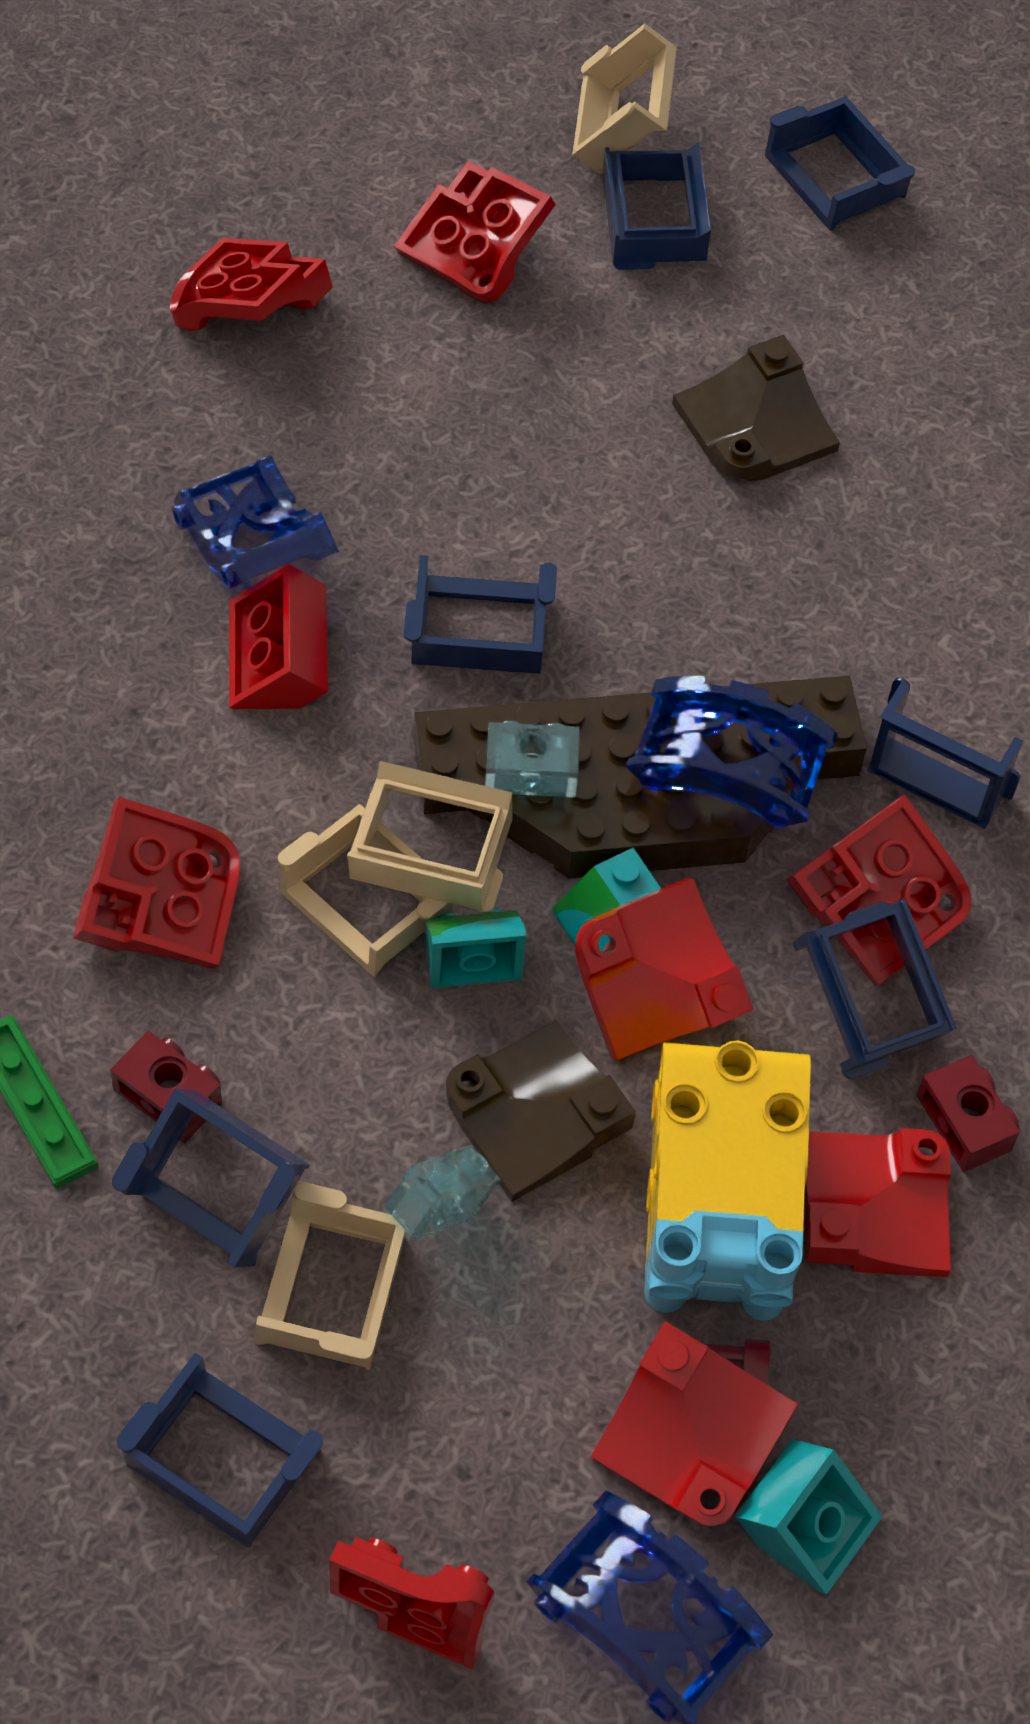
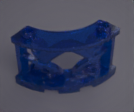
M272 455L189 489L181 490L174 499L175 505L172 506V513L180 530L187 528L208 566L228 589L235 592L250 589L252 587L250 579L304 557L313 561H320L339 552L322 512L313 514L305 508L296 511L292 506L296 503L295 496L283 479ZM253 479L240 491L238 495H236L230 488L242 482ZM218 493L229 505V509L227 510L216 499H208L210 511L214 514L211 516L203 515L197 509L194 501ZM264 512L270 513L268 516H260ZM243 522L251 529L259 532H275L269 542L255 548L238 549L232 547L237 531Z
M674 676L655 680L650 693L656 699L636 755L629 758L626 764V768L639 779V782L651 791L686 790L716 796L750 810L775 828L808 822L810 811L807 808L826 750L834 748L838 733L812 712L794 702L791 708L767 699L768 690L734 680L731 681L729 687L706 684V676ZM674 716L677 726L669 728ZM706 718H716L713 721L706 722ZM732 722L746 725L752 744L763 755L746 761L724 764L708 748L702 737L721 732L730 726ZM760 731L770 735L769 741L763 737ZM673 741L665 748L664 755H660L663 744ZM797 755H803L798 769L792 760ZM781 770L794 782L790 796L784 793L786 781ZM772 784L777 785L781 790H779V789H777L776 787L772 786Z
M605 1490L593 1504L597 1513L540 1576L533 1573L526 1581L537 1596L534 1604L547 1619L554 1623H557L559 1620L565 1622L614 1660L649 1696L646 1703L659 1718L667 1723L675 1719L683 1724H695L699 1720L696 1716L697 1713L754 1647L761 1650L774 1634L733 1586H730L727 1590L716 1584L718 1580L714 1576L709 1577L704 1572V1569L710 1563L676 1534L668 1541L665 1534L662 1532L658 1534L651 1525V1515L627 1500ZM609 1540L603 1558L596 1556L595 1554ZM636 1553H642L650 1559V1565L645 1569H634L620 1564L622 1560L625 1564L633 1566L634 1560L632 1557ZM584 1567L600 1571V1577L586 1574L575 1579L574 1585H582L587 1589V1593L582 1597H573L563 1591ZM667 1573L673 1576L677 1582L672 1593L671 1610L679 1631L649 1632L626 1628L619 1605L618 1579L631 1583H647L655 1581ZM688 1598H695L703 1605L701 1613H691V1619L697 1625L695 1627L691 1626L683 1609V1602ZM600 1605L603 1620L591 1610ZM730 1635L729 1641L710 1661L704 1647L712 1645ZM692 1651L702 1668V1672L686 1691L680 1695L668 1682L665 1670L669 1667H677L682 1673L683 1680H685L688 1671V1659L685 1652ZM639 1652L656 1653L652 1665Z

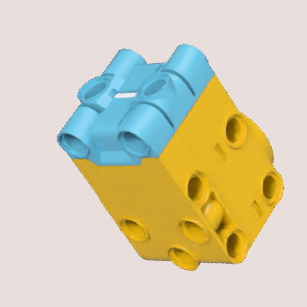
M729 1041L721 1047L663 1042L657 1080L654 1081L651 1169L649 1170L646 1202L648 1227L644 1294L648 1304L656 1311L664 1313L674 1312L680 1309L686 1300L691 1298L732 1303L742 1302V1307L748 1315L754 1319L764 1321L777 1317L784 1307L793 1303V1282L803 1256L804 1189L807 1178L809 1140L810 1054L755 1050L752 1046L742 1041Z

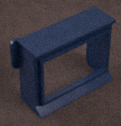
M847 96L809 111L805 107L796 106L775 114L770 118L771 128L765 157L830 231L842 220L896 198L906 197L910 180L915 175V168L908 165ZM835 134L874 180L836 194L831 201L789 152Z
M699 142L687 150L610 152L609 147H605L602 176L613 266L619 270L652 269L655 267L656 262L707 261L711 225ZM684 180L690 226L629 228L623 181Z
M420 555L416 600H411L406 605L404 638L412 642L411 664L541 674L546 605L554 602L556 592L557 568L554 564H540L539 582L526 583L428 575L429 556ZM428 596L535 604L532 644L425 636Z
M895 678L889 693L888 705L880 716L882 722L867 771L985 829L1003 797L1011 800L1015 795L1021 776L1014 769L1023 740L1015 737L1000 762L989 758L903 716L902 712L908 698L910 683L904 678ZM896 733L989 778V784L986 785L896 741Z
M905 898L892 904L879 902L853 911L846 915L843 921L815 931L806 932L793 942L795 951L807 947L850 1056L849 1059L840 1063L841 1072L844 1077L855 1079L882 1069L889 1064L890 1055L937 1039L957 1029ZM887 920L929 1026L871 1047L829 939Z
M175 1089L145 1143L135 1142L129 1147L112 1178V1186L115 1190L125 1195H143L229 1252L231 1255L227 1263L233 1267L255 1266L257 1253L304 1170L308 1169L310 1164L197 1091ZM194 1113L278 1166L277 1171L260 1199L259 1206L243 1233L158 1178Z
M194 1353L157 1404L146 1402L140 1406L119 1434L117 1444L119 1449L122 1450L127 1466L250 1548L255 1538L293 1485L302 1476L312 1460L321 1452L323 1438L320 1433L311 1429L303 1436L208 1373L203 1357ZM195 1394L289 1456L278 1475L245 1520H242L149 1457L150 1453Z

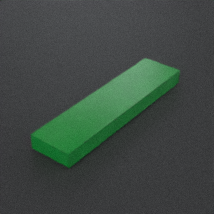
M11 1014L0 1019V1093L56 1190L98 1169V1162L13 1015Z

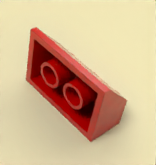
M287 564L229 600V708L298 709L328 692L326 585L291 564Z

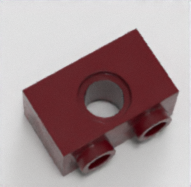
M149 1030L110 1069L113 1090L155 1122H157L175 1089L195 1090L215 1104L222 1105L221 1085L217 1075L207 1066L200 1064L197 1067L185 1058L181 1048L171 1039L165 1037L161 1040ZM167 1080L180 1082L179 1085L173 1088L159 1086ZM194 1113L179 1140L185 1144L207 1120Z
M973 1055L923 1075L916 1096L939 1134L946 1140L951 1154L963 1173L1013 1150L1020 1133L1018 1119L1010 1107H1004L995 1092V1084L991 1074L987 1069L980 1068ZM962 1108L974 1109L980 1116H970Z

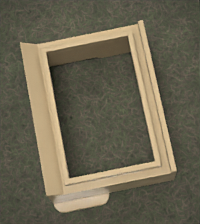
M643 24L612 50L610 46H604L585 61L581 68L583 81L572 155L599 174H603L605 147H609L610 152L629 151L654 131H667L677 47L648 25ZM654 66L649 111L636 102L633 104L629 102L618 110L620 92Z
M380 761L375 784L370 793L351 851L347 855L350 879L476 909L484 914L491 912L495 906L503 881V874L497 869V865L513 819L512 792ZM390 790L494 814L475 872L371 847L375 832L384 813Z
M358 804L319 836L314 832H306L278 854V863L280 865L279 892L367 972L375 977L385 963L425 932V920L435 918L441 914L451 913L453 911V904L412 894L421 902L418 907L372 944L306 884L308 880L353 845L365 810L362 805ZM380 822L371 847L422 859Z
M306 1182L298 1183L294 1188L291 1199L290 1218L262 1316L257 1318L255 1344H272L365 1367L366 1370H370L402 1251L408 1219L346 1204V1195L339 1190ZM310 1226L385 1244L360 1339L284 1322Z

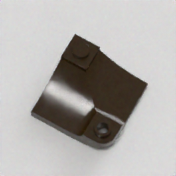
M784 334L748 347V351L744 356L723 371L698 385L673 395L672 405L712 465L724 474L749 481L763 480L835 453L839 449L840 442L823 416L803 371L804 363Z
M557 1020L492 1055L479 1057L477 1054L451 1069L446 1080V1097L454 1117L511 1202L592 1158L593 1150L633 1128L636 1111L610 1075L605 1076L582 1054ZM473 1079L478 1083L474 1087H467L462 1082Z

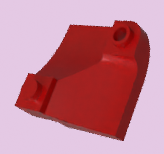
M467 161L448 188L438 184L393 247L405 258L450 281L469 297L483 303L492 302L505 292L515 278L514 266L517 258L556 204L551 196L493 167L486 170Z
M222 238L181 277L171 296L170 310L175 325L185 328L187 331H196L204 328L212 317L263 321L269 314L283 305L297 306L299 309L315 307L333 288L325 259L292 257L288 242Z
M905 794L786 879L808 911L815 915L825 927L843 921L846 915L853 911L879 902L892 904L905 898L925 950L965 920L970 912L972 903L970 889L961 872ZM941 895L947 896L950 899L951 907L949 911H944L939 907ZM887 920L835 937L874 986L880 985L905 966Z
M118 797L113 804L108 827L86 894L83 896L73 939L113 951L127 950L147 953L215 969L220 963L240 872V857L235 845L224 833L208 825ZM209 855L216 858L217 867H213V862Z
M686 878L600 914L587 921L578 932L575 942L578 967L608 1052L613 1060L622 1059L685 1034L708 1027L713 1028L753 1011L739 968L734 966L707 914L693 878ZM603 935H606L610 941L605 946L604 952H602L598 947V942Z
M901 1128L899 1132L891 1135L809 1131L803 1225H805L806 1263L851 1265L852 1272L948 1277L951 1271L948 1186L951 1169L950 1149L946 1140L938 1133L924 1129ZM918 1148H928L934 1154L931 1156L924 1155Z
M664 1321L641 1360L623 1400L591 1457L697 1523L707 1527H718L727 1523L741 1506L799 1404L720 1356L708 1346ZM709 1490L717 1491L721 1498L719 1506L712 1510L704 1508L701 1501L703 1494Z
M356 1537L352 1546L340 1541L337 1542L329 1559L331 1594L377 1613L378 1629L472 1670L474 1669L482 1648L485 1622L494 1600V1590L487 1584L489 1578L483 1572L467 1565H460L457 1569L445 1564L442 1570L435 1575L421 1576L403 1569L404 1557L397 1555L398 1550L383 1540L371 1538L367 1542Z

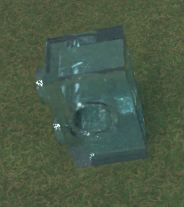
M515 721L488 722L485 786L520 795L575 797L578 778L579 727H570L559 723L532 725L520 724ZM526 755H536L538 757L532 758Z
M466 1146L412 1165L384 1205V1208L417 1241L474 1218L501 1178L489 1167L487 1160L481 1154L474 1151L470 1146Z

